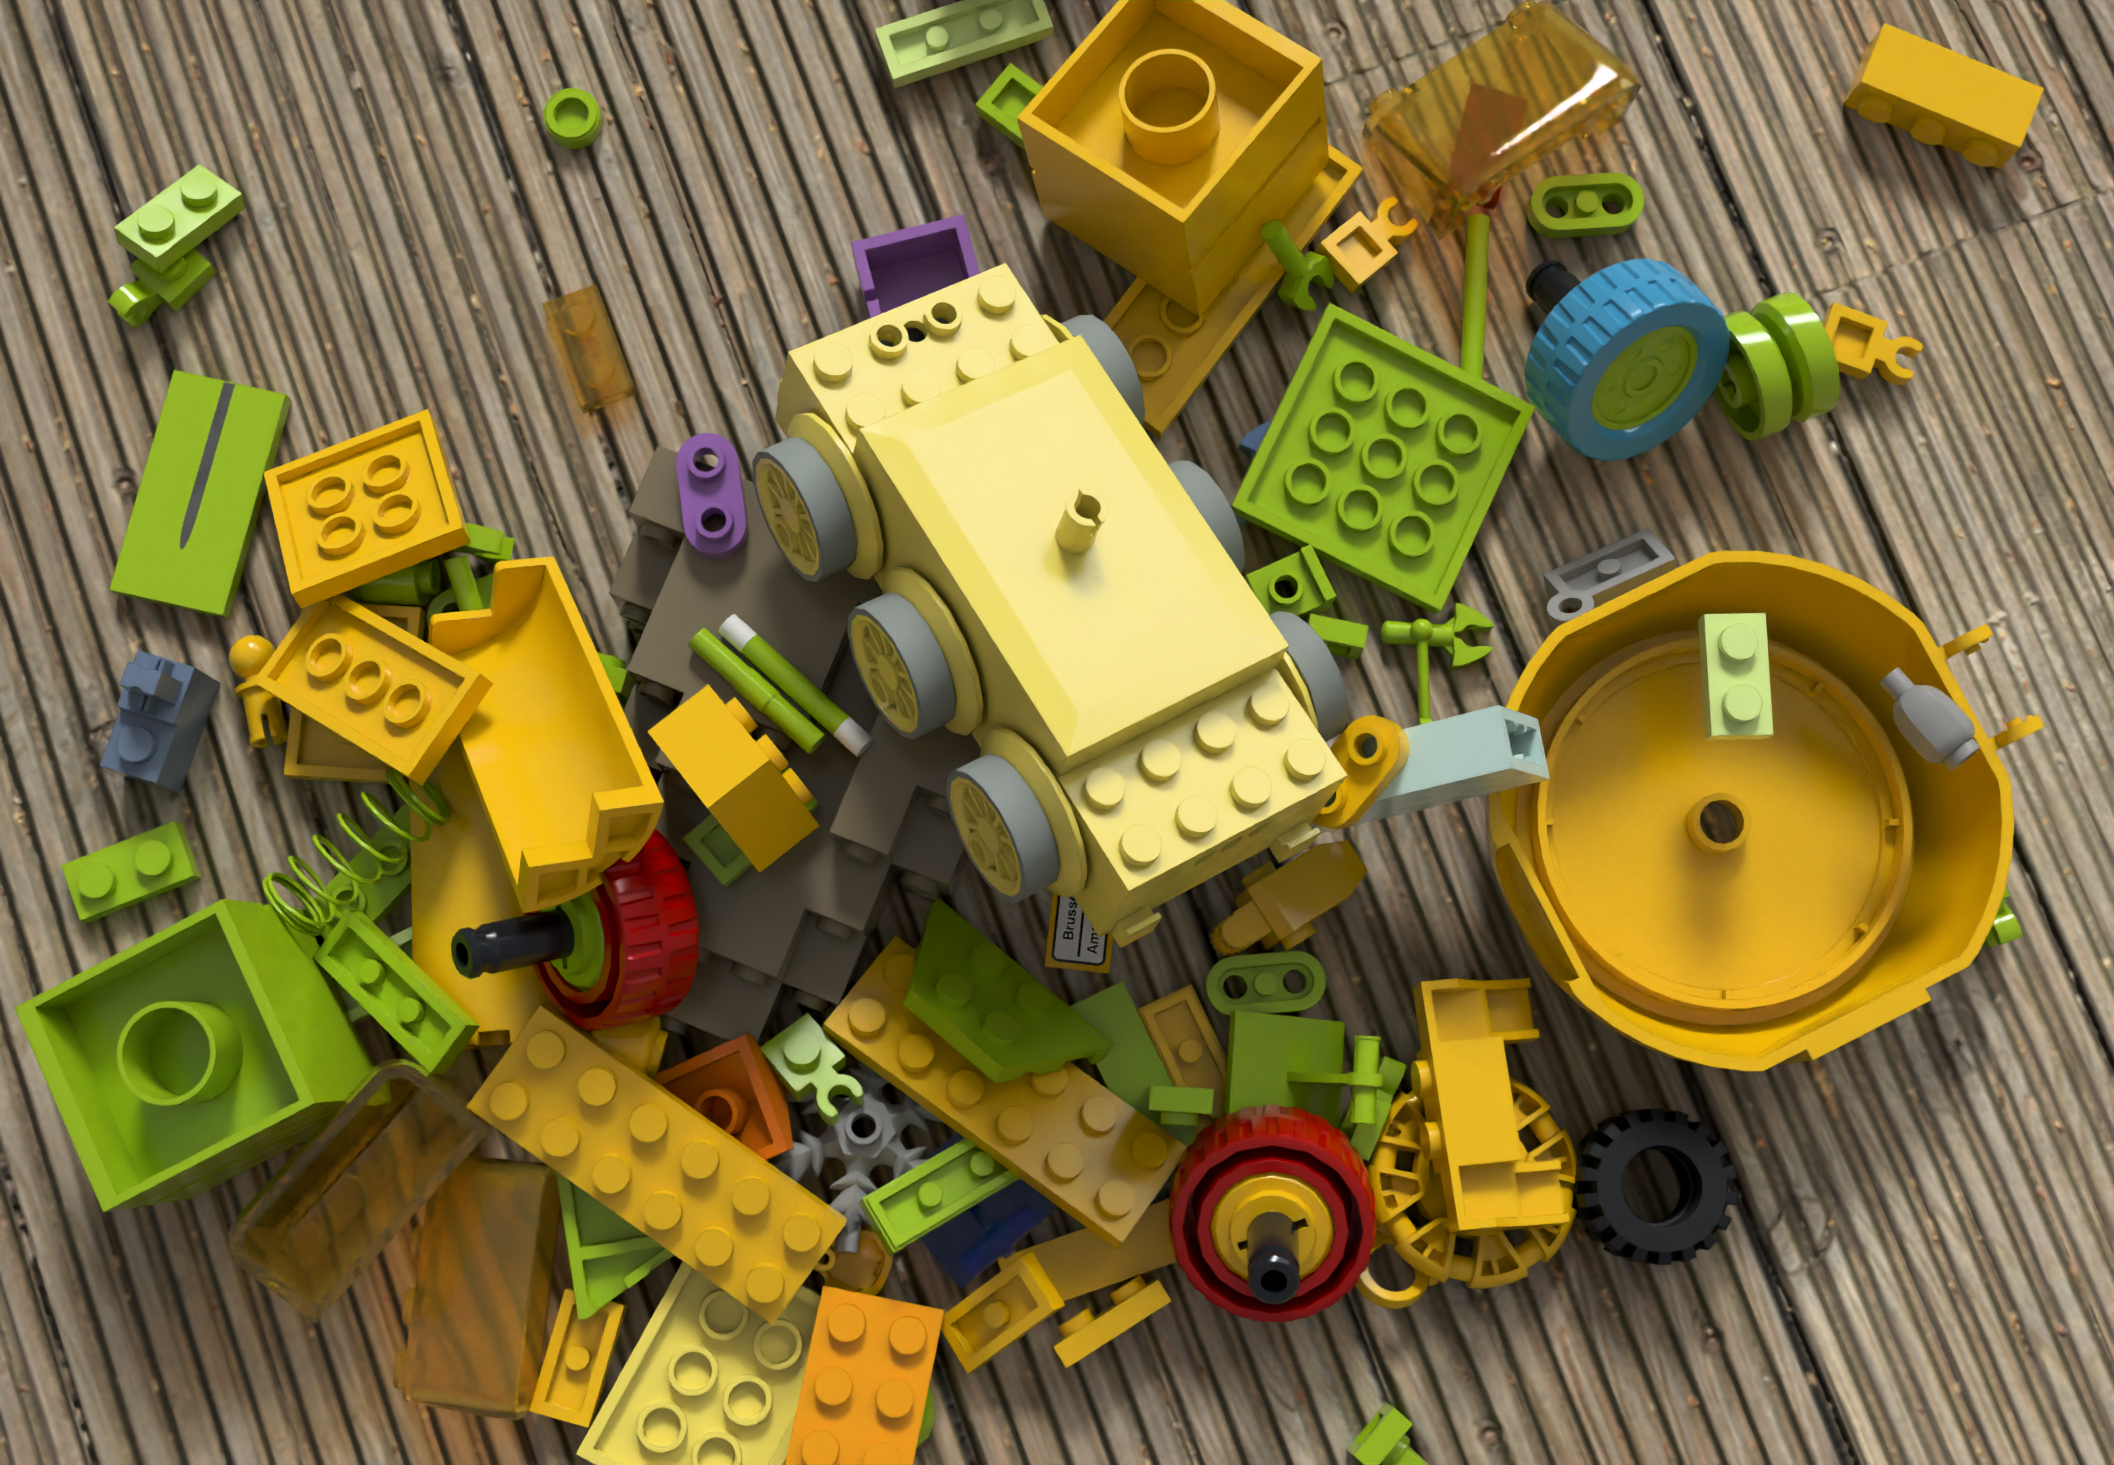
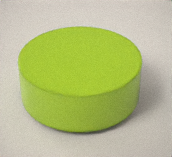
M578 88L563 89L552 95L545 105L543 112L544 123L549 135L558 145L568 149H581L589 146L599 137L603 128V116L597 101L588 92Z

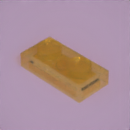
M596 284L542 303L583 414L638 394Z

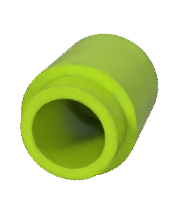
M430 558L349 590V593L353 600H364L365 604L426 606L430 601L431 595H436L439 592L441 584L440 566L436 559Z

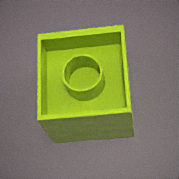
M221 899L14 1007L103 1212L193 1199L388 1098L354 1022L350 1020L347 1013L349 1010L335 980L313 958L320 948L315 936H307L292 928L277 914L271 904L263 906L262 903ZM291 907L302 916H305L302 908Z

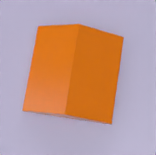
M751 1033L739 1036L659 1072L655 1079L651 1078L765 1160L794 1149L786 1088L777 1077Z

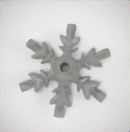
M857 1058L856 1060L861 1069L848 1068V1071L861 1085L864 1103L857 1107L850 1097L834 1096L830 1100V1104L838 1112L839 1122L836 1125L831 1126L827 1124L826 1131L818 1138L803 1130H798L802 1143L793 1141L794 1149L766 1160L797 1183L800 1182L810 1166L817 1178L825 1158H838L844 1163L846 1175L830 1186L831 1189L843 1191L829 1206L847 1218L845 1226L835 1238L834 1251L853 1255L858 1254L862 1220L871 1225L858 1204L863 1197L878 1189L868 1178L871 1170L880 1164L893 1167L894 1180L927 1160L920 1158L927 1150V1147L906 1150L900 1140L901 1132L909 1124L923 1131L930 1132L926 1119L943 1122L906 1094L902 1104L894 1105L886 1102L882 1096L881 1088L889 1082ZM786 1089L787 1102H797ZM810 1092L798 1101L808 1103L802 1110V1115L818 1113L817 1100L813 1092ZM861 1118L872 1120L876 1127L875 1132L868 1138L857 1137L852 1131V1126L856 1120Z

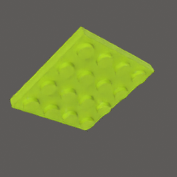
M1329 303L1314 330L1230 506L1234 514L1301 548L1311 544L1317 556L1433 614H1437L1442 610L1535 407Z

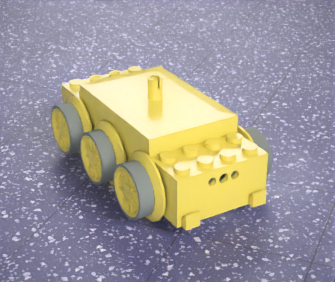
M1004 263L788 352L783 379L780 380L778 405L775 420L787 437V440L758 451L752 461L753 483L757 501L766 525L783 556L791 567L805 580L818 582L846 569L855 578L869 580L874 577L882 589V595L855 607L848 615L847 633L852 656L861 680L885 720L903 737L914 740L943 725L953 733L964 736L972 733L981 748L980 758L954 770L948 776L946 795L950 815L957 834L972 864L985 882L1002 899L1017 903L1044 888L1065 898L1073 896L1098 937L1110 932L1119 947L1122 948L1155 929L1162 918L1159 912L1156 914L1152 912V909L1268 847L1280 863L1311 846L1321 832L1318 827L1312 830L1309 825L1348 776L1326 744V741L1344 732L1349 717L1347 692L1340 670L1327 645L1308 623L1289 612L1277 611L1268 615L1242 576L1245 564L1243 538L1236 516L1224 493L1205 470L1191 461L1177 460L1170 464L1166 463L1143 429L1145 416L1143 392L1135 366L1121 340L1106 323L1093 315H1079L1062 323L1057 322L1048 315H1040L1007 264Z

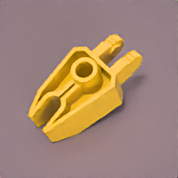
M1348 840L1318 844L1277 870L1271 861L1264 864L1241 880L1246 890L1234 900L1239 909L1234 911L1231 916L1228 915L1225 920L1212 929L1213 933L1210 935L1212 937V941H1210L1213 944L1212 949H1215L1217 954H1222L1223 957L1226 955H1238L1240 950L1244 951L1258 941L1262 942L1266 950L1280 942L1286 951L1292 949L1317 932L1311 923L1312 921L1352 895L1367 873V868Z

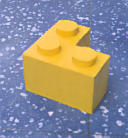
M708 684L647 732L760 873L820 826L805 806L814 797L791 768L783 774L780 773L789 763L766 734L757 741L752 738L750 733L758 728V725L736 697L724 704Z

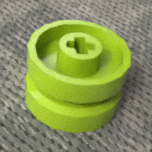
M1783 292L1758 302L1750 314L1748 312L1735 311L1724 316L1730 337L1729 354L1723 374L1713 393L1723 414L1732 427L1745 439L1752 441L1761 440L1783 431L1790 424L1791 419L1793 421L1806 422L1830 412L1838 405L1841 387L1839 367L1833 346L1821 320L1808 302L1796 293Z

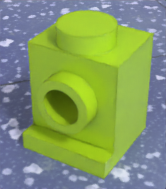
M1311 544L1300 548L1299 552L1245 576V581L1268 615L1277 611L1289 612L1304 621L1309 618L1310 614L1317 615L1330 609L1336 598V594ZM1283 580L1292 583L1296 594L1291 598L1280 597L1275 591V584Z

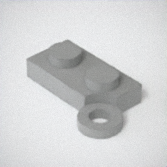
M1646 528L1544 573L1546 592L1552 597L1547 604L1548 619L1557 628L1565 622L1676 569V558ZM1570 608L1573 613H1564L1562 610Z

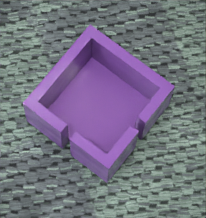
M964 214L851 242L854 264L869 319L980 274Z

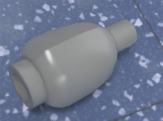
M1899 667L1879 682L1895 701L1893 717L1898 729L1910 745L1928 762L1943 763L1950 771H1953L1981 748L1973 739L1975 727L1970 718L1941 690L1929 685L1915 686Z

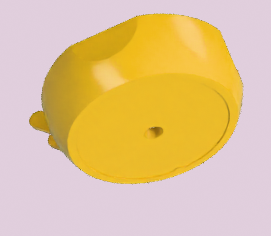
M1716 551L1694 559L1559 625L1546 638L1528 662L1505 705V708L1538 719L1550 779L1485 795L1486 832L1491 862L1498 884L1523 937L1552 980L1580 1007L1605 1026L1641 1046L1665 1056L1701 1066L1754 1072L1765 1071L1778 1063L1782 1065L1813 1061L1931 1001L1932 999L1926 988L1969 967L1975 959L1994 924L2005 893L2013 849V796L2009 775L1996 750L2045 727L2039 714L2035 716L2028 715L2024 721L2017 717L2005 723L2008 729L1988 738L1946 664V660L1963 651L1968 656L1980 650L1979 643H1987L1989 638L1994 636L1988 623L1938 648L1925 624L1914 613L1883 591L1853 575L1823 563L1792 555L1763 551ZM1766 613L1774 733L1771 737L1767 739L1705 740L1698 619L1703 614ZM1897 667L1902 670L1915 686L1929 685L1941 690L1972 721L1975 727L1973 739L1981 748L1953 771H1950L1943 763L1936 764L1925 760L1910 745L1895 724L1893 717L1895 701L1879 682ZM1709 803L1721 804L1734 815L1737 827L1732 842L1725 844L1716 843L1708 839L1703 833L1700 825V816L1704 807Z

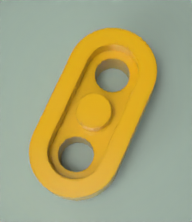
M1375 715L1360 717L1354 720L1333 743L1330 750L1348 776L1336 790L1334 803L1328 807L1324 806L1312 823L1331 829H1345L1354 825L1404 768L1409 756V742L1404 730L1392 720ZM1374 736L1377 741V750L1372 757L1366 758L1362 750L1363 744L1367 738Z

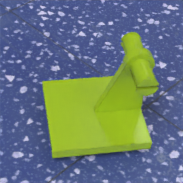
M1237 1010L1231 1011L1224 1115L1249 1106L1278 1104L1280 1106H1293L1304 1109L1308 1113L1321 1116L1328 1120L1329 1124L1333 1127L1338 1128L1341 1087L1352 1086L1351 1117L1349 1123L1376 1125L1377 1088H1383L1384 1075L1378 1074L1381 1037L1354 1036L1353 1072L1342 1074L1345 1022Z

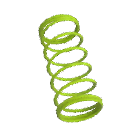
M391 767L389 770H386V779L405 803L417 815L423 818L426 826L424 836L416 837L402 831L389 811L376 797L368 792H361V799L369 811L381 823L397 834L402 848L400 857L394 859L377 852L368 836L353 819L346 814L337 813V822L343 831L359 847L373 856L378 870L376 878L368 880L355 875L345 858L331 842L321 835L313 834L312 842L324 859L350 878L354 895L352 899L347 901L338 900L330 896L322 880L307 863L297 856H289L288 864L291 870L310 890L326 900L330 915L327 921H325L324 915L316 901L298 882L280 872H271L268 876L264 877L262 887L267 900L277 914L298 932L307 936H318L320 932L324 931L326 926L332 924L334 920V904L350 906L356 903L359 897L357 882L368 885L380 883L383 876L381 860L396 864L404 862L407 856L405 839L424 842L431 835L430 823L435 826H445V823L450 821L451 812L443 796L428 779L423 786L416 782L414 783L433 802L440 815L434 813L419 800L398 771ZM370 801L383 813V815L377 811V809L370 803ZM344 821H346L359 834L363 841L351 831V829L345 824ZM319 841L335 855L342 866L326 852ZM294 862L299 864L312 877L318 887L301 873ZM272 881L279 883L296 896L309 911L313 920L302 916L285 903L276 892Z

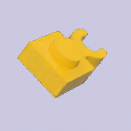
M1395 196L1381 202L1372 215L1371 222L1359 211L1320 242L1314 251L1329 258L1333 267V274L1352 294L1393 261L1398 254L1393 246L1405 243L1418 226L1415 218L1408 221L1404 226H1396L1390 222L1388 215L1399 202Z
M1835 302L1832 303L1826 311L1822 324L1832 343L1839 372L1864 380L1871 374L1874 367L1878 369L1884 380L1894 385H1905L1913 378L1914 372L1899 366L1895 356L1896 354H1903L1906 357L1915 358L1922 351L1923 344L1907 336L1898 337L1894 340L1885 338L1883 336L1888 324L1887 321Z

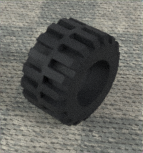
M1649 1108L1622 1112L1616 1117H1608L1597 1124L1599 1127L1597 1131L1587 1133L1580 1142L1584 1149L1580 1155H1577L1574 1194H1576L1578 1205L1572 1208L1577 1210L1576 1219L1584 1220L1588 1226L1584 1232L1590 1239L1601 1242L1605 1246L1603 1250L1614 1256L1627 1258L1628 1261L1655 1265H1672L1671 1262L1689 1261L1697 1257L1695 1252L1699 1249L1709 1250L1716 1244L1718 1240L1713 1235L1717 1230H1727L1732 1218L1725 1215L1727 1205H1736L1738 1192L1728 1190V1179L1737 1178L1734 1165L1724 1164L1721 1156L1728 1153L1721 1140L1712 1141L1708 1137V1134L1711 1132L1709 1127L1701 1121H1689L1688 1114L1677 1110L1663 1111V1108ZM1646 1149H1654L1663 1153L1674 1164L1680 1178L1681 1190L1678 1203L1672 1213L1658 1223H1647L1637 1218L1628 1208L1622 1192V1177L1628 1162L1638 1152Z

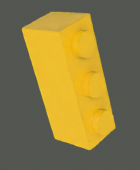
M1884 23L1866 47L1843 105L1857 110L1858 114L1868 121L1888 123L1910 132L1911 136L1921 143L1928 145L1939 144L1961 153L1972 164L2001 169L2021 148L2044 88Z

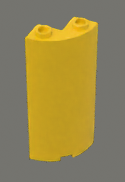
M555 557L499 561L494 566L490 608L434 614L430 618L428 644L476 670L493 683L456 739L522 912L528 913L562 904L601 885L603 882L600 873L613 865L619 858L629 863L653 833L660 818L664 801Z
M455 738L428 777V780L436 787L448 804L451 812L450 821L446 822L445 826H435L430 823L431 835L427 841L416 842L410 840L413 961L480 1026L462 1050L467 1051L511 1045L542 1003H546L558 1013L560 1012L546 995L533 965L495 974L483 972L480 977L468 979L461 975L454 965L451 954V942L459 929L470 927L475 930L481 924L522 916V909L458 741ZM409 779V786L419 800L434 813L440 815L428 796ZM410 808V835L416 837L424 836L426 832L424 820Z

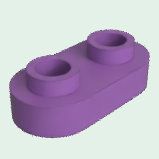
M713 433L695 435L681 446L676 458L684 531L691 546L700 555L709 559H725L741 550L749 534L741 464L735 448L724 437ZM704 455H714L718 458V463L713 470L702 472L696 468L699 458ZM720 514L726 518L725 526L720 531L709 532L704 529V523L709 516Z

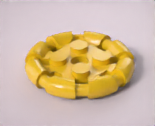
M1509 1077L1517 1129L1519 1131L1528 1125L1541 1143L1528 1153L1520 1141L1523 1160L1516 1163L1560 1160L1562 1168L1558 1170L1564 1213L1569 1212L1570 1222L1562 1225L1521 1229L1525 1240L1514 1248L1503 1233L1504 1229L1450 1235L1441 1174L1434 1175L1432 1160L1425 1159L1421 1148L1420 1126L1423 1122H1426L1422 1115L1425 1112L1423 1098H1416L1413 1090L1408 1094L1399 1092L1390 1103L1392 1104L1372 1153L1371 1165H1365L1369 1172L1375 1195L1377 1226L1379 1227L1384 1224L1397 1243L1392 1248L1403 1260L1416 1270L1440 1282L1445 1283L1448 1278L1465 1281L1467 1288L1475 1289L1494 1288L1517 1282L1527 1277V1269L1539 1260L1547 1263L1559 1250L1572 1228L1577 1210L1572 1208L1577 1154L1573 1141L1567 1129L1560 1130L1547 1110L1551 1106L1530 1087L1512 1077ZM1404 1150L1415 1153L1412 1172L1395 1169L1398 1151ZM1415 1202L1421 1215L1431 1220L1418 1230L1404 1212L1407 1207ZM1456 1236L1474 1239L1473 1251L1470 1257L1453 1253Z

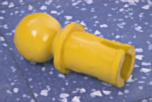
M247 635L238 639L229 652V664L232 671L245 679V683L235 687V696L243 699L250 734V746L256 748L269 747L264 727L266 722L269 723L274 745H279L288 739L281 701L253 682L274 653L275 647L266 638L258 635Z

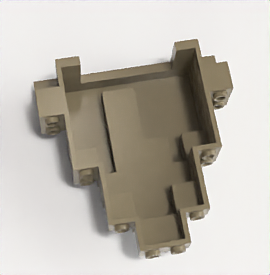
M658 445L629 509V514L637 525V529L609 594L621 610L619 615L630 621L629 628L641 635L627 668L628 673L635 680V684L623 711L664 801L662 812L655 828L672 846L686 872L695 900L699 925V956L691 988L676 1008L659 1017L661 1019V1027L686 1036L689 1026L712 1034L708 1046L713 1048L748 1033H751L759 1047H762L787 987L795 990L792 1001L824 1014L829 1004L838 1006L850 992L897 877L901 878L899 882L903 884L902 889L922 899L936 902L938 894L949 898L953 897L969 856L959 839L950 815L946 795L947 778L954 770L980 758L981 748L972 733L967 736L953 733L944 725L913 740L901 736L888 724L875 706L861 680L852 656L847 633L848 615L855 607L881 596L882 589L874 577L869 580L855 578L846 569L818 582L805 580L791 567L773 539L758 504L753 482L743 479L749 534L741 550L731 557L718 560L706 558L696 552L684 531L676 471L678 453ZM697 461L696 468L702 472H708L715 468L700 461ZM720 514L711 515L706 519L704 529L709 532L720 531L725 526L726 518ZM736 614L874 738L870 746L860 756L856 757L721 636L718 630L728 617ZM702 628H706L745 664L753 668L778 690L782 697L826 735L818 748L811 754H808L765 714L760 713L741 696L727 680L688 646L695 634ZM708 684L724 704L736 697L758 725V728L750 733L752 738L757 741L766 734L788 761L789 765L787 767L796 773L820 804V807L812 813V816L820 825L762 872L759 873L752 865L727 887L721 884L682 839L706 819L711 812L647 732Z

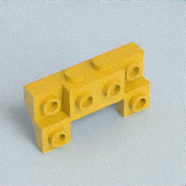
M1459 978L1422 981L1412 989L1421 1050L1416 1053L1417 1061H1413L1411 1064V1083L1416 1098H1423L1426 1122H1423L1420 1126V1142L1425 1159L1432 1160L1434 1175L1441 1174L1450 1235L1498 1229L1506 1231L1562 1225L1570 1222L1569 1212L1564 1213L1558 1176V1170L1562 1169L1560 1160L1516 1163L1523 1159L1504 1044L1534 1042L1540 1038L1539 1030L1534 1029L1528 995V989L1531 987L1530 978L1509 980H1466Z

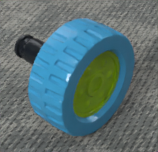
M1635 259L1611 265L1591 275L1583 282H1580L1572 273L1567 272L1565 266L1556 260L1544 261L1530 272L1525 285L1526 293L1533 301L1537 302L1538 306L1548 316L1540 326L1527 356L1525 368L1527 394L1530 402L1546 423L1576 452L1591 459L1602 461L1622 460L1639 455L1672 437L1704 406L1719 383L1727 363L1730 343L1729 330L1722 312L1695 283L1680 271L1662 261Z

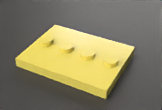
M682 1261L578 1448L576 1455L595 1465H783L788 1452L821 1294L802 1284L772 1325Z

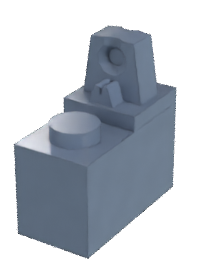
M138 650L133 663L127 662L119 683L123 687L117 704L120 712L100 766L121 776L180 794L220 683L195 667Z

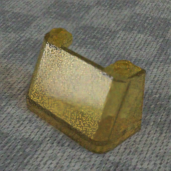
M1534 0L1524 1L1509 13L1505 19V24L1399 92L1396 88L1386 90L1368 106L1371 115L1365 122L1362 131L1363 137L1439 240L1463 226L1464 220L1459 215L1461 210L1466 212L1478 202L1481 206L1491 200L1497 188L1578 135L1583 140L1595 130L1598 136L1622 122L1642 86L1641 81L1629 65L1548 0L1535 3Z

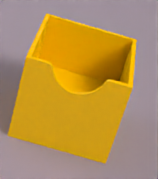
M1119 0L1017 117L1029 165L1034 168L1032 176L1043 216L1199 317L1264 240L1261 235L1263 226L1273 220L1280 221L1329 163L1322 58L1225 0Z

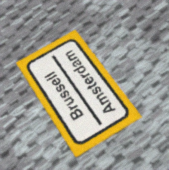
M1052 893L1044 967L1110 974L1113 945L1112 934L1109 932L1098 937L1073 896L1065 898Z

